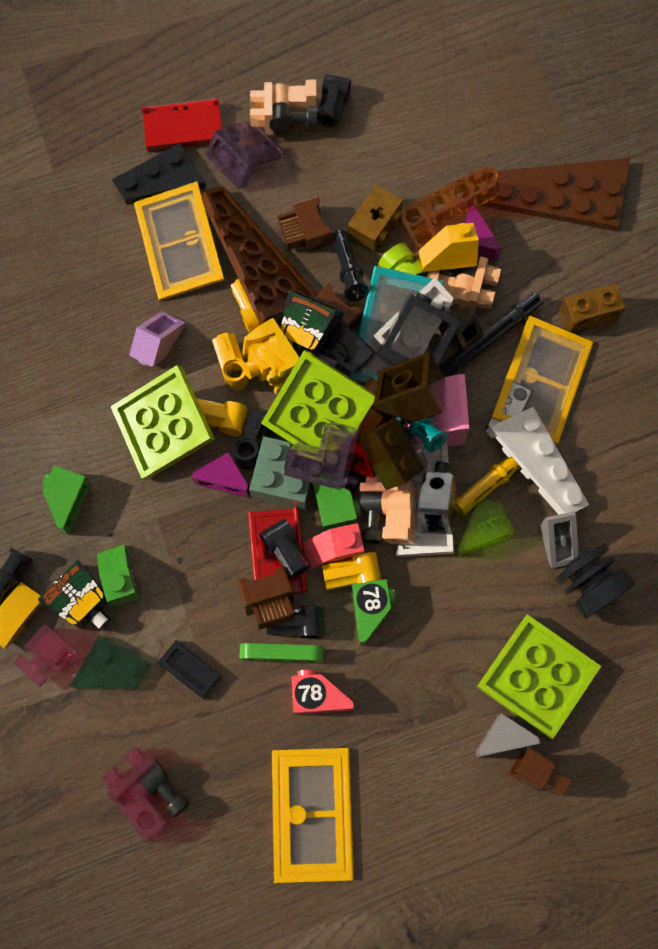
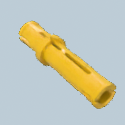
M507 456L499 464H494L482 479L455 500V510L460 515L465 516L474 506L492 493L493 490L501 484L505 485L509 481V477L520 469L521 466L512 456L510 458Z

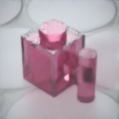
M44 624L25 645L34 657L28 661L23 655H20L14 661V665L38 687H41L48 679L40 672L44 666H47L56 673L60 669L63 671L74 660L73 655L77 650L53 628Z

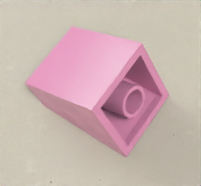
M465 374L445 377L442 413L432 417L435 426L447 433L446 441L448 446H464L469 431ZM414 436L418 445L419 443H423V441L418 436Z

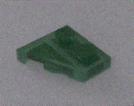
M98 636L70 686L75 689L136 690L150 663Z

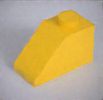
M474 223L445 226L419 250L423 272L477 266L479 239Z

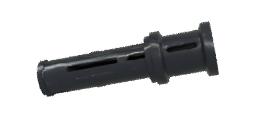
M338 230L332 234V241L341 266L339 277L341 282L345 284L344 294L350 301H359L368 295L369 288L363 281V269L356 263L348 233L345 230Z
M12 547L9 550V557L2 568H0V605L11 587L20 583L19 577L26 566L33 562V559Z

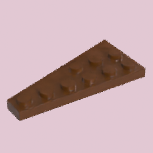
M630 158L467 174L461 202L617 231Z
M224 186L204 191L201 200L260 325L272 318L277 320L283 317L289 291L300 292L312 298L318 295Z

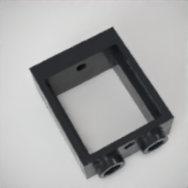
M417 292L416 296L409 294L376 354L394 364L409 360V358L391 349V346L413 305H416L449 324L432 355L438 365L461 321L455 318L457 313L443 305L441 309L430 305L432 299L420 292Z

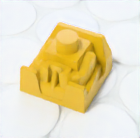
M274 318L261 324L244 337L242 356L248 359V362L244 363L242 367L246 376L249 379L258 376L261 382L267 380L271 386H275L274 393L277 395L299 360V356Z

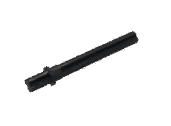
M532 292L520 303L512 304L511 309L483 331L484 334L465 351L460 349L438 367L444 377L453 376L520 322L525 323L527 317L544 304L540 295L537 292Z

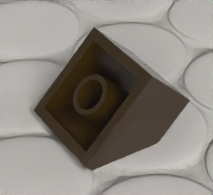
M428 352L380 370L378 372L374 408L378 411L414 422L425 418L429 419L442 413L445 377L431 353Z
M395 416L358 439L360 446L386 490L407 483L423 472L429 463L416 439L411 434L404 418Z

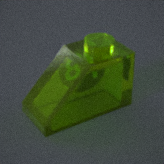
M486 500L475 506L476 510L473 511L456 552L458 558L512 536L514 529L501 500L494 503L491 500Z

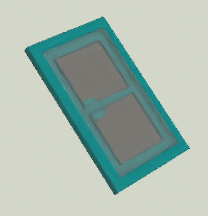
M374 266L358 335L376 353L381 344L373 335L401 309L409 294L415 296L432 278ZM438 280V282L443 286L444 281ZM375 353L359 373L350 371L348 377L367 383L370 378L377 380L380 370L396 364Z

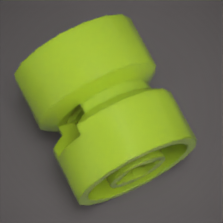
M405 243L397 244L389 249L378 262L379 267L423 277L428 276V272H423L421 262L419 260L414 261L415 255ZM396 287L402 295L413 291Z

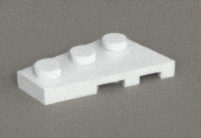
M433 278L420 291V293L431 298L432 302L430 305L441 309L442 305L449 308L454 299L436 278ZM413 305L391 349L409 359L423 355L442 320ZM399 311L373 335L380 344L384 341Z

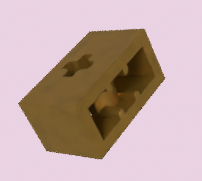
M375 185L348 223V238L375 252L379 245L383 246L388 240L389 230L392 226H397L404 215L402 211L403 199Z

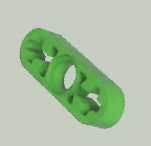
M240 644L239 660L324 663L325 647L317 645Z

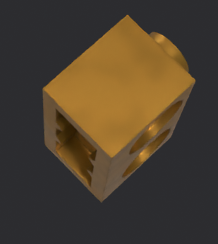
M612 284L565 297L560 306L559 314L565 330L577 333L619 321L626 307L617 284Z

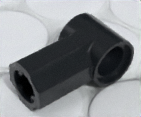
M325 74L321 91L322 98L317 113V121L323 126L332 128L338 125L344 102H347L349 98L351 79Z
M251 411L240 438L234 443L235 459L238 466L242 469L251 470L255 468L263 436L268 437L270 429L261 424L266 415L265 413ZM244 450L254 451L249 457L240 455Z
M282 519L259 532L261 541L271 555L274 554L281 566H285L289 579L297 578L311 568V563L296 542V535L286 519Z
M301 606L298 609H293V620L267 627V635L272 636L298 635L299 638L305 639L323 638L324 607Z

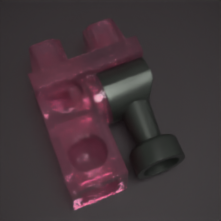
M135 747L125 756L126 761L133 770L125 777L119 768L115 766L103 776V779L110 789L107 793L109 797L116 803L144 842H151L171 824L169 819L161 813L151 799L158 794L168 804L166 812L172 819L182 813L191 802L184 794L177 796L168 783L166 770L155 757L148 756L140 748Z

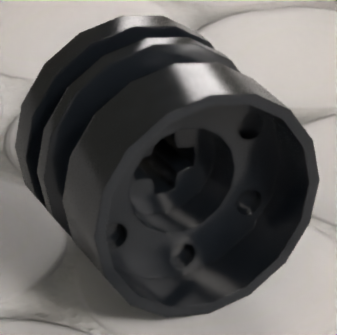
M606 543L597 548L588 549L577 556L555 578L559 585L572 579L574 583L564 590L566 594L577 590L581 591L582 595L575 601L574 606L585 620L636 585L625 569L618 570L612 574L608 570L617 560L615 555L602 562L600 557L610 550Z

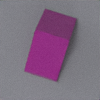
M475 205L469 207L465 223H474L479 239L478 258L485 257L488 258V261L494 262L498 260L501 246Z
M229 453L193 472L192 479L197 486L247 498L250 496L248 484Z

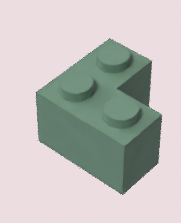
M263 436L249 491L252 499L291 508L297 506L300 510L306 511L313 485L312 475L288 470L292 456L290 442Z

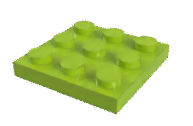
M305 350L261 424L333 469L373 406L375 394Z
M178 365L111 406L139 474L145 480L150 479L215 440L183 367Z
M527 614L481 679L477 688L546 738L553 740L601 668V665Z

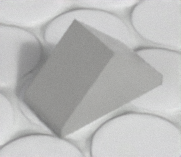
M573 511L546 517L539 528L550 567L565 566L579 556L576 513Z
M501 713L496 717L476 750L477 757L537 745L540 742L537 736Z

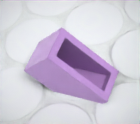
M163 311L136 328L129 356L137 359L139 363L145 366L154 367L167 357L186 322Z

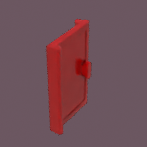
M218 98L142 107L147 151L169 149L178 143L182 147L224 142Z
M297 506L293 509L248 512L254 580L273 575L276 569L281 567L274 554L271 555L265 548L259 532L282 519H286L296 535V542L303 551L300 513ZM306 572L297 578L289 579L294 594L307 593Z

